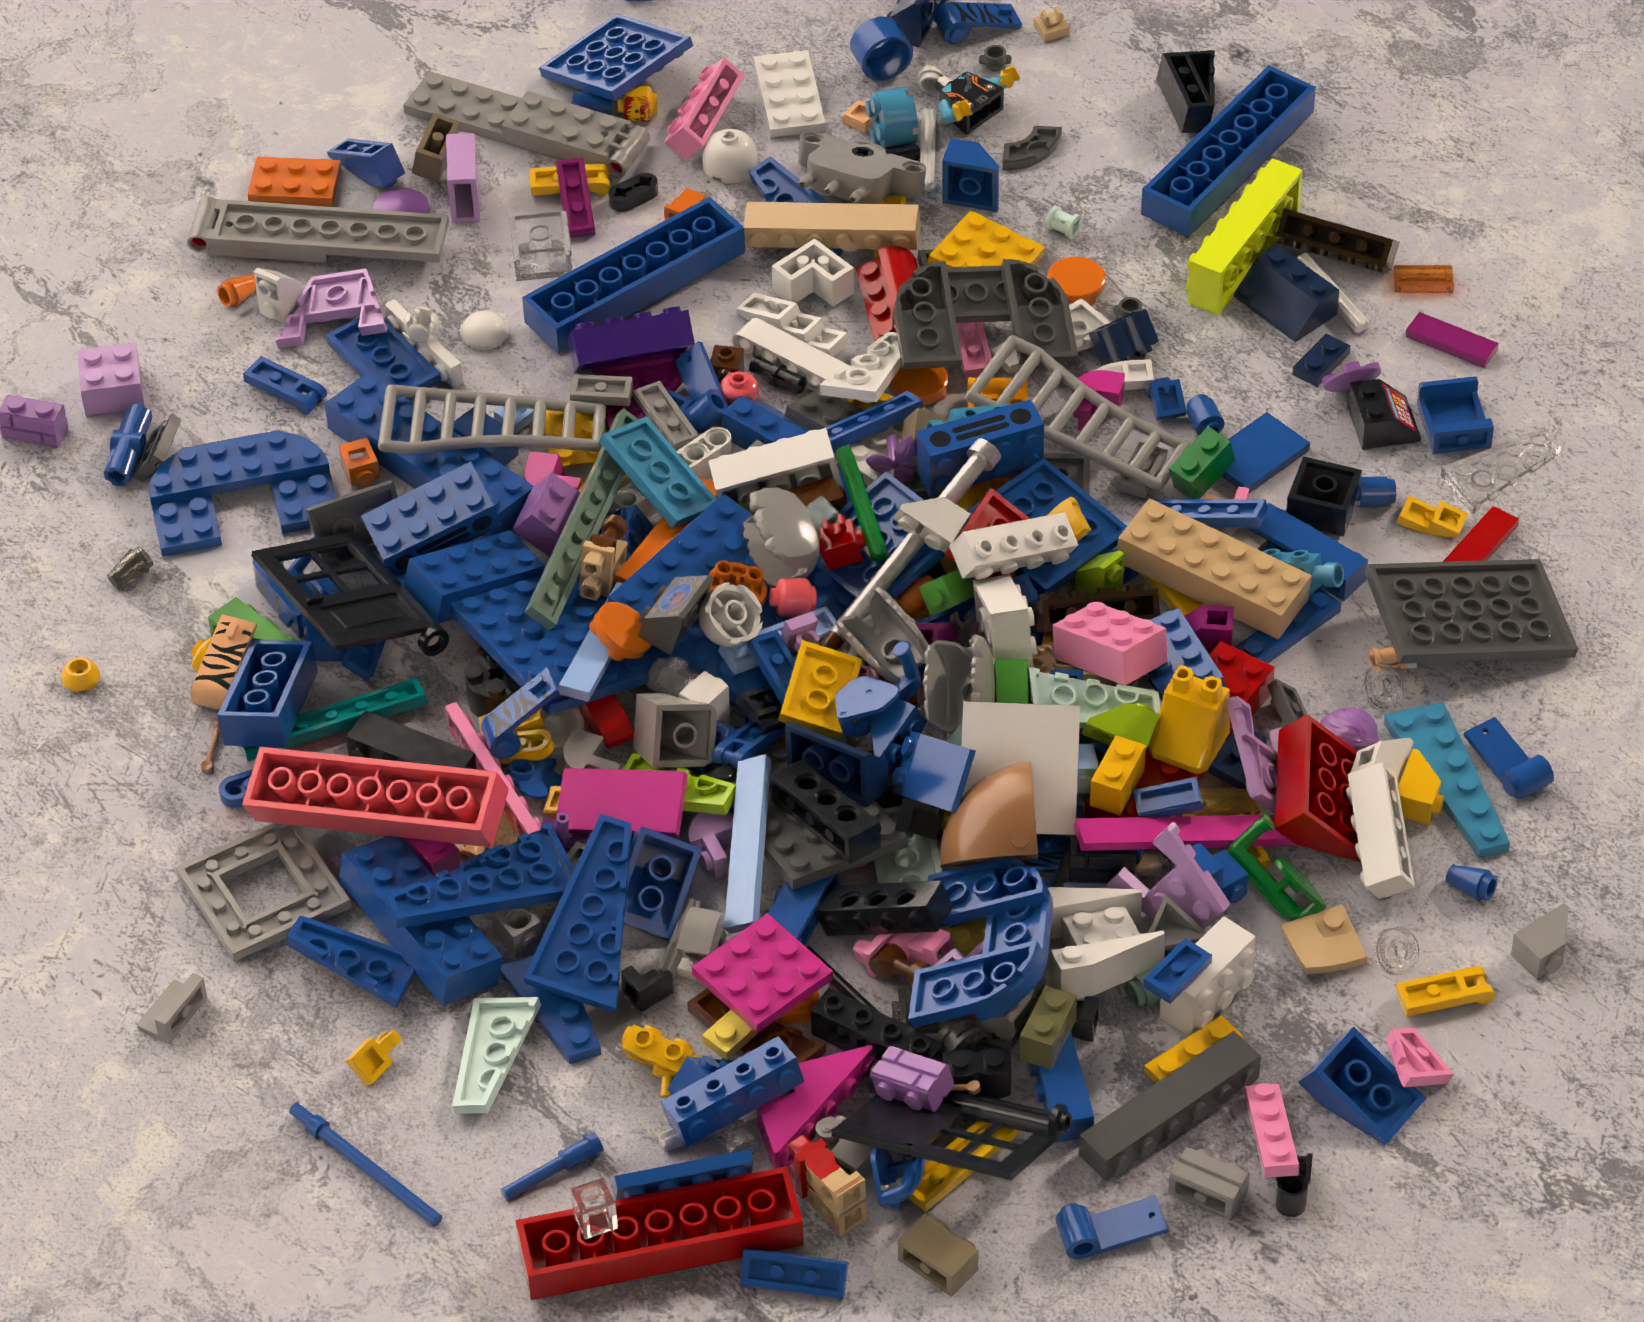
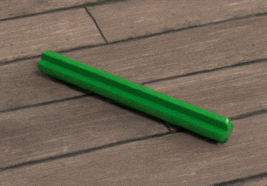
M845 445L843 448L836 450V456L870 556L874 562H879L887 558L888 552L851 447Z

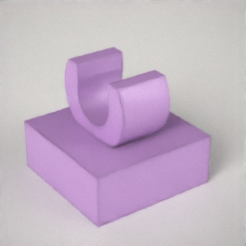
M813 612L785 621L781 637L787 648L794 647L798 652L802 640L818 645L820 638L815 632L818 619Z

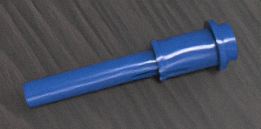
M585 1133L582 1140L564 1150H560L557 1158L503 1187L501 1192L508 1201L563 1169L570 1171L591 1157L597 1159L600 1156L599 1153L604 1151L603 1145L595 1133L590 1135Z

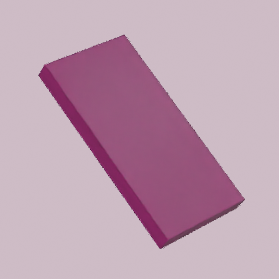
M564 768L557 814L560 812L568 814V833H592L600 814H604L631 823V835H634L643 826L667 836H679L688 774L685 771Z

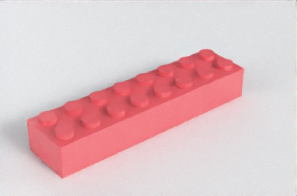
M260 747L242 805L254 820L259 822L493 847L509 788L496 771Z

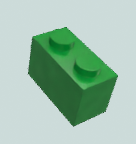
M1207 427L1169 467L1174 488L1191 499H1200L1236 461L1231 441L1210 427Z

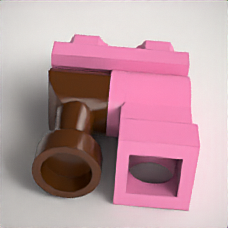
M939 929L938 932L872 934L873 940L871 942L860 939L853 946L855 959L865 964L868 976L875 979L879 976L883 980L888 981L898 974L907 977L909 984L913 986L915 970L935 965L939 961L936 953L941 954V958H943L954 946L950 932Z

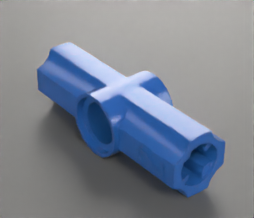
M133 403L131 407L127 408L119 430H114L111 435L110 455L104 469V477L115 486H124L126 482H130L137 460L141 458L146 446V435L153 417L151 410L145 408L143 404Z

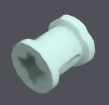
M1054 205L1046 215L1045 228L1049 231L1057 230L1064 233L1066 238L1074 239L1081 229L1083 220L1080 215L1068 214L1062 211L1061 207Z

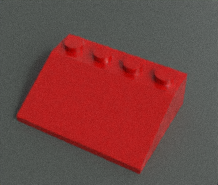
M1308 714L1279 730L1275 829L1296 845L1361 862L1355 848L1356 843H1358L1357 833L1351 823V816L1354 815L1353 806L1346 792L1347 787H1349L1348 774L1351 773L1358 751Z

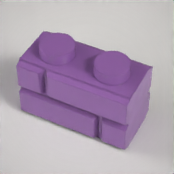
M7 395L0 407L2 438L59 447L68 431L64 405L46 400L40 401L17 395Z
M893 1046L888 1047L882 1055V1060H879L871 1071L875 1090L881 1098L887 1101H891L893 1098L903 1101L914 1110H921L923 1108L936 1112L943 1102V1097H946L954 1086L948 1064Z

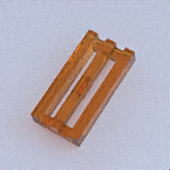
M1394 265L1395 293H1453L1452 265Z

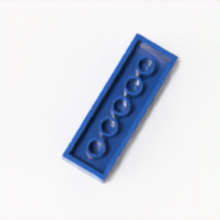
M387 836L342 852L338 881L390 944L400 951L405 962L415 969V974L442 1006L498 985L503 956L469 916L400 928L395 927L385 906L386 896L416 882L426 883L435 879V876L401 837Z

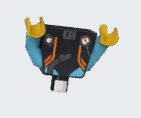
M1014 66L1002 70L1000 76L994 79L982 78L970 72H964L954 80L946 76L940 77L936 82L935 88L939 91L938 110L942 121L945 124L953 123L967 135L1004 109V89L1011 88L1014 85V81L1020 79Z

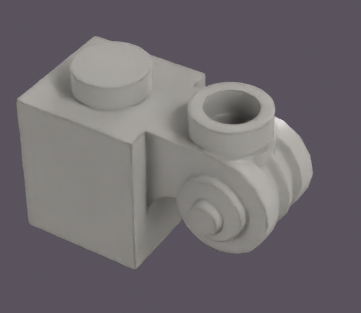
M838 1115L836 1118L826 1117L818 1121L815 1129L816 1141L821 1138L825 1141L828 1149L835 1156V1162L848 1175L857 1171L866 1180L873 1172L870 1158L872 1146L831 1136L832 1129L846 1119L844 1116Z

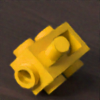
M635 1024L632 1027L628 1026L621 1039L622 1049L626 1057L652 1068V1075L662 1079L660 1097L668 1098L672 1094L667 1089L687 1056H699L695 1055L694 1050H692L693 1046L679 1038H675L674 1041L664 1038L660 1030L650 1025H645L644 1028Z

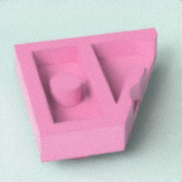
M1415 1028L1392 1029L1387 1036L1386 1042L1403 1087L1448 1084L1454 1073Z

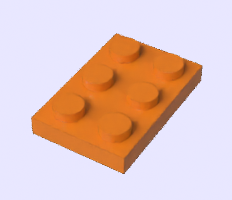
M257 157L248 191V201L333 207L341 173V161Z

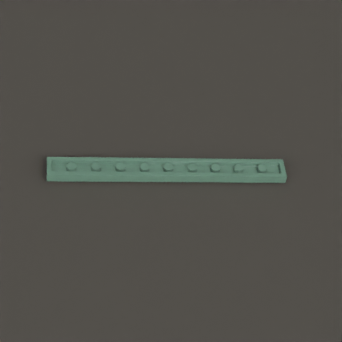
M623 408L616 415L609 431L639 419ZM603 446L525 610L527 615L548 630H551L557 624L580 574L583 544L586 540L590 541L592 534H598L625 475V472Z

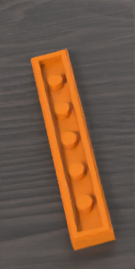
M698 476L718 499L714 482ZM662 517L615 574L614 583H624L692 521L672 529Z

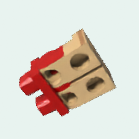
M801 1135L788 1144V1151L794 1157V1161L790 1165V1173L796 1181V1193L802 1199L808 1196L810 1205L839 1236L867 1220L865 1179L857 1171L848 1175L835 1162L833 1152L828 1149V1145L822 1138L812 1143L806 1135Z

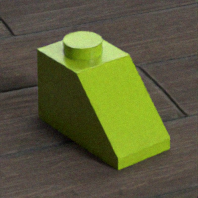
M1129 702L1090 717L1082 734L1109 746L1115 735L1144 744L1147 749L1160 714L1153 712V709L1148 705Z

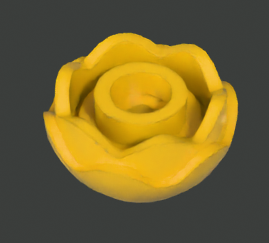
M74 658L63 667L61 672L62 683L64 687L69 688L75 693L92 690L100 680L99 667L88 658Z

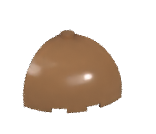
M1030 761L1005 766L990 773L974 784L962 796L959 808L956 813H951L944 829L940 848V867L965 866L1001 858H1015L1022 861L1038 860Z

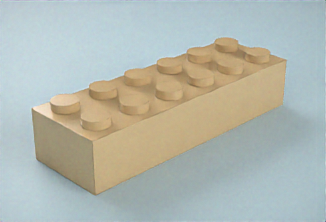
M1150 498L1118 537L1117 551L1120 550L1125 553L1124 566L1205 605L1234 607V619L1278 640L1309 599L1312 575Z

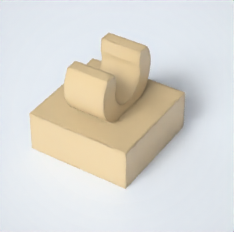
M1058 6L1054 8L1055 12L1047 14L1043 10L1040 16L1034 17L1033 26L1044 43L1070 36V27Z

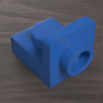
M1163 377L1154 380L1147 390V397L1152 399L1156 421L1186 415L1187 410L1180 379L1171 380L1169 377Z

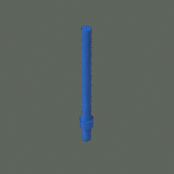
M298 1102L291 1106L289 1113L304 1124L306 1131L316 1139L322 1138L433 1227H436L441 1222L442 1215L329 1127V1122L318 1114L313 1115Z

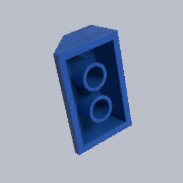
M740 396L722 412L723 428L731 433L732 443L744 450L757 439L766 445L782 438H791L811 431L785 417V413L762 400H752L744 396Z

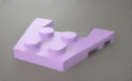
M367 268L311 277L296 302L298 305L294 314L288 315L284 322L286 327L282 333H277L275 342L278 348L303 345L307 324L315 322L326 323L330 320L342 318L352 319L360 316L358 328L362 336L387 332V326Z
M1238 696L1226 699L1227 709L1247 781V792L1252 799L1275 814L1278 734L1282 728L1270 731L1272 746L1270 748L1254 736L1251 706Z
M1172 822L1152 843L1177 866L1150 890L1125 867L1104 888L1141 889V911L1152 918H1155L1166 893L1204 930L1227 909L1230 902L1209 871L1203 872L1194 859L1196 852L1190 844L1184 845L1178 836L1181 830L1177 824Z

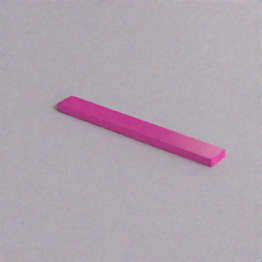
M1269 814L1275 828V814ZM1263 815L1080 818L1075 820L1073 827L1081 851L1158 849L1152 842L1172 822L1177 824L1181 830L1178 836L1185 846L1190 844L1193 847L1201 843L1204 848H1227ZM1274 829L1273 831H1266L1250 847L1299 845H1296Z

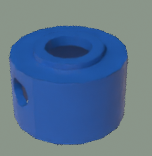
M880 16L869 19L856 29L850 40L851 52L866 77L872 80L885 81L896 77L909 66L913 57L912 45L898 22L890 17Z

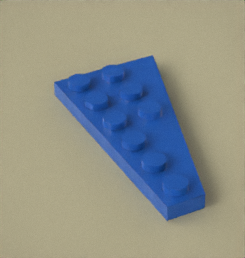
M600 814L524 975V983L526 985L617 1014L632 834L631 823Z
M549 822L542 825L539 832L532 835L525 833L518 836L517 842L508 846L500 844L461 862L460 867L448 872L445 869L436 873V878L426 883L416 882L386 896L385 906L395 927L400 928L560 901L574 868Z

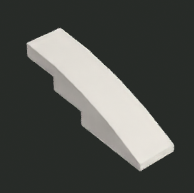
M753 293L736 308L737 314L748 321L752 318L761 319L832 357L836 356L850 343L846 332L825 328L822 318L800 313L798 304L795 302Z

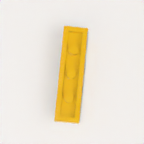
M977 1121L966 1131L980 1135L992 1124ZM1001 1127L991 1137L1010 1142L1021 1131ZM957 1137L945 1148L960 1152L972 1141ZM983 1143L971 1155L990 1159L1002 1148ZM929 1161L924 1165L921 1183L908 1199L926 1213L974 1171Z

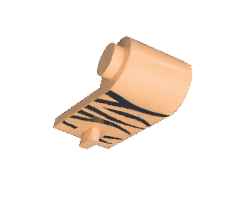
M221 615L192 685L191 702L193 704L220 710L252 641L257 623Z

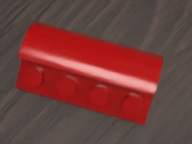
M885 246L878 248L879 258L855 267L874 342L887 332L896 333V327L892 325V312L901 284L905 283L912 276L913 271L919 268L914 254L904 247Z

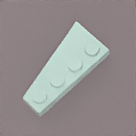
M1028 668L1031 704L1080 706L1079 728H1084L1090 717L1129 702L1133 704L1142 703L1151 707L1153 712L1158 714L1160 712L1158 691L1117 684L1115 687L1101 684L1100 680L1088 678L1087 681L1068 678L1069 674L1055 672V675L1042 673L1038 668Z
M539 997L474 998L452 1105L455 1114L489 1112L541 1007Z

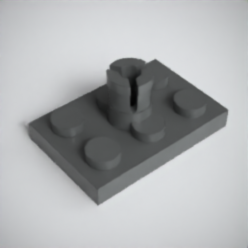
M388 480L305 508L313 537L320 538L353 532L371 551H375L377 548L361 515L398 498L394 482ZM332 552L318 554L328 566L343 562L338 560Z

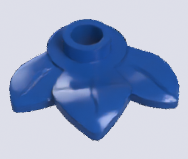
M550 757L535 761L516 759L510 763L506 770V775H510L514 785L519 787L520 792L533 799H546L550 787L561 786L563 777L553 771L556 766V759Z

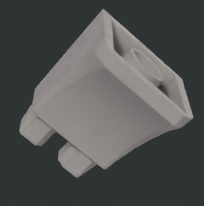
M666 693L637 694L633 749L652 767H704L713 761L717 711L707 703L686 700Z

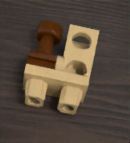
M619 515L607 516L602 525L603 534H592L590 541L586 540L583 544L579 580L580 596L595 601L599 596L609 597L611 587L614 584L615 574L626 562L628 542L621 539L628 530V524Z

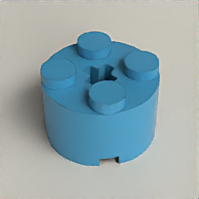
M908 87L876 91L871 94L869 101H865L866 115L872 119L873 128L870 129L872 143L886 148L915 143L917 141L918 134L913 135V127H918L917 112L912 95L906 96V92L909 91Z

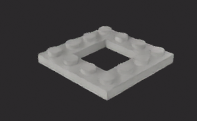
M271 823L175 867L178 878L234 962L287 938L300 915L322 922L351 908L349 897L300 826ZM279 857L303 893L247 918L224 882Z

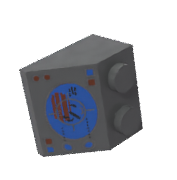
M709 575L675 577L668 587L663 585L654 598L655 605L653 607L647 606L639 618L638 622L642 626L638 636L671 655L697 620L700 604L709 593L714 578Z

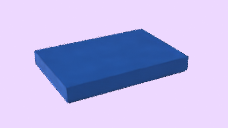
M1266 412L1228 439L1231 441L1236 461L1223 473L1222 477L1237 488H1249L1250 493L1310 450V442Z

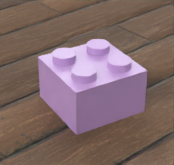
M136 343L77 350L80 389L85 416L123 412L131 407L133 403L144 405L141 366Z

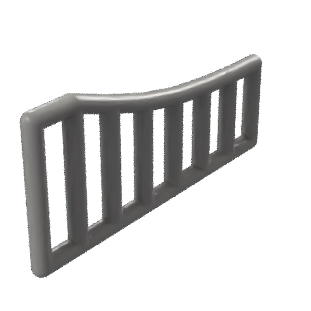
M1011 335L1006 339L965 394L966 400L978 407L999 404L1008 405L1039 362L1042 363L1052 374L1032 400L1038 412L1061 381L1074 390V393L1049 426L1044 424V438L1156 491L1163 489L1171 477L1169 467L1190 446L1188 441L1164 431L1110 402L1081 382L1042 348L1015 335ZM1014 349L1029 355L1028 359L996 401L981 395L982 391ZM1085 398L1098 408L1077 438L1074 439L1060 431ZM1109 414L1123 423L1104 450L1100 451L1087 445V443ZM1136 429L1149 437L1130 464H1127L1115 458L1114 455L1131 431ZM1159 442H1162L1174 448L1175 451L1155 477L1140 469Z
M391 384L385 389L378 448L382 452L413 455L481 447H538L599 452L602 447L599 440L605 432L606 406L603 403ZM396 397L414 398L409 442L391 440ZM426 400L444 401L440 439L421 442ZM456 402L474 404L471 436L452 438ZM486 405L504 406L501 435H483ZM516 408L534 409L532 435H514ZM546 410L564 412L562 437L544 436ZM576 413L594 414L592 439L574 438Z

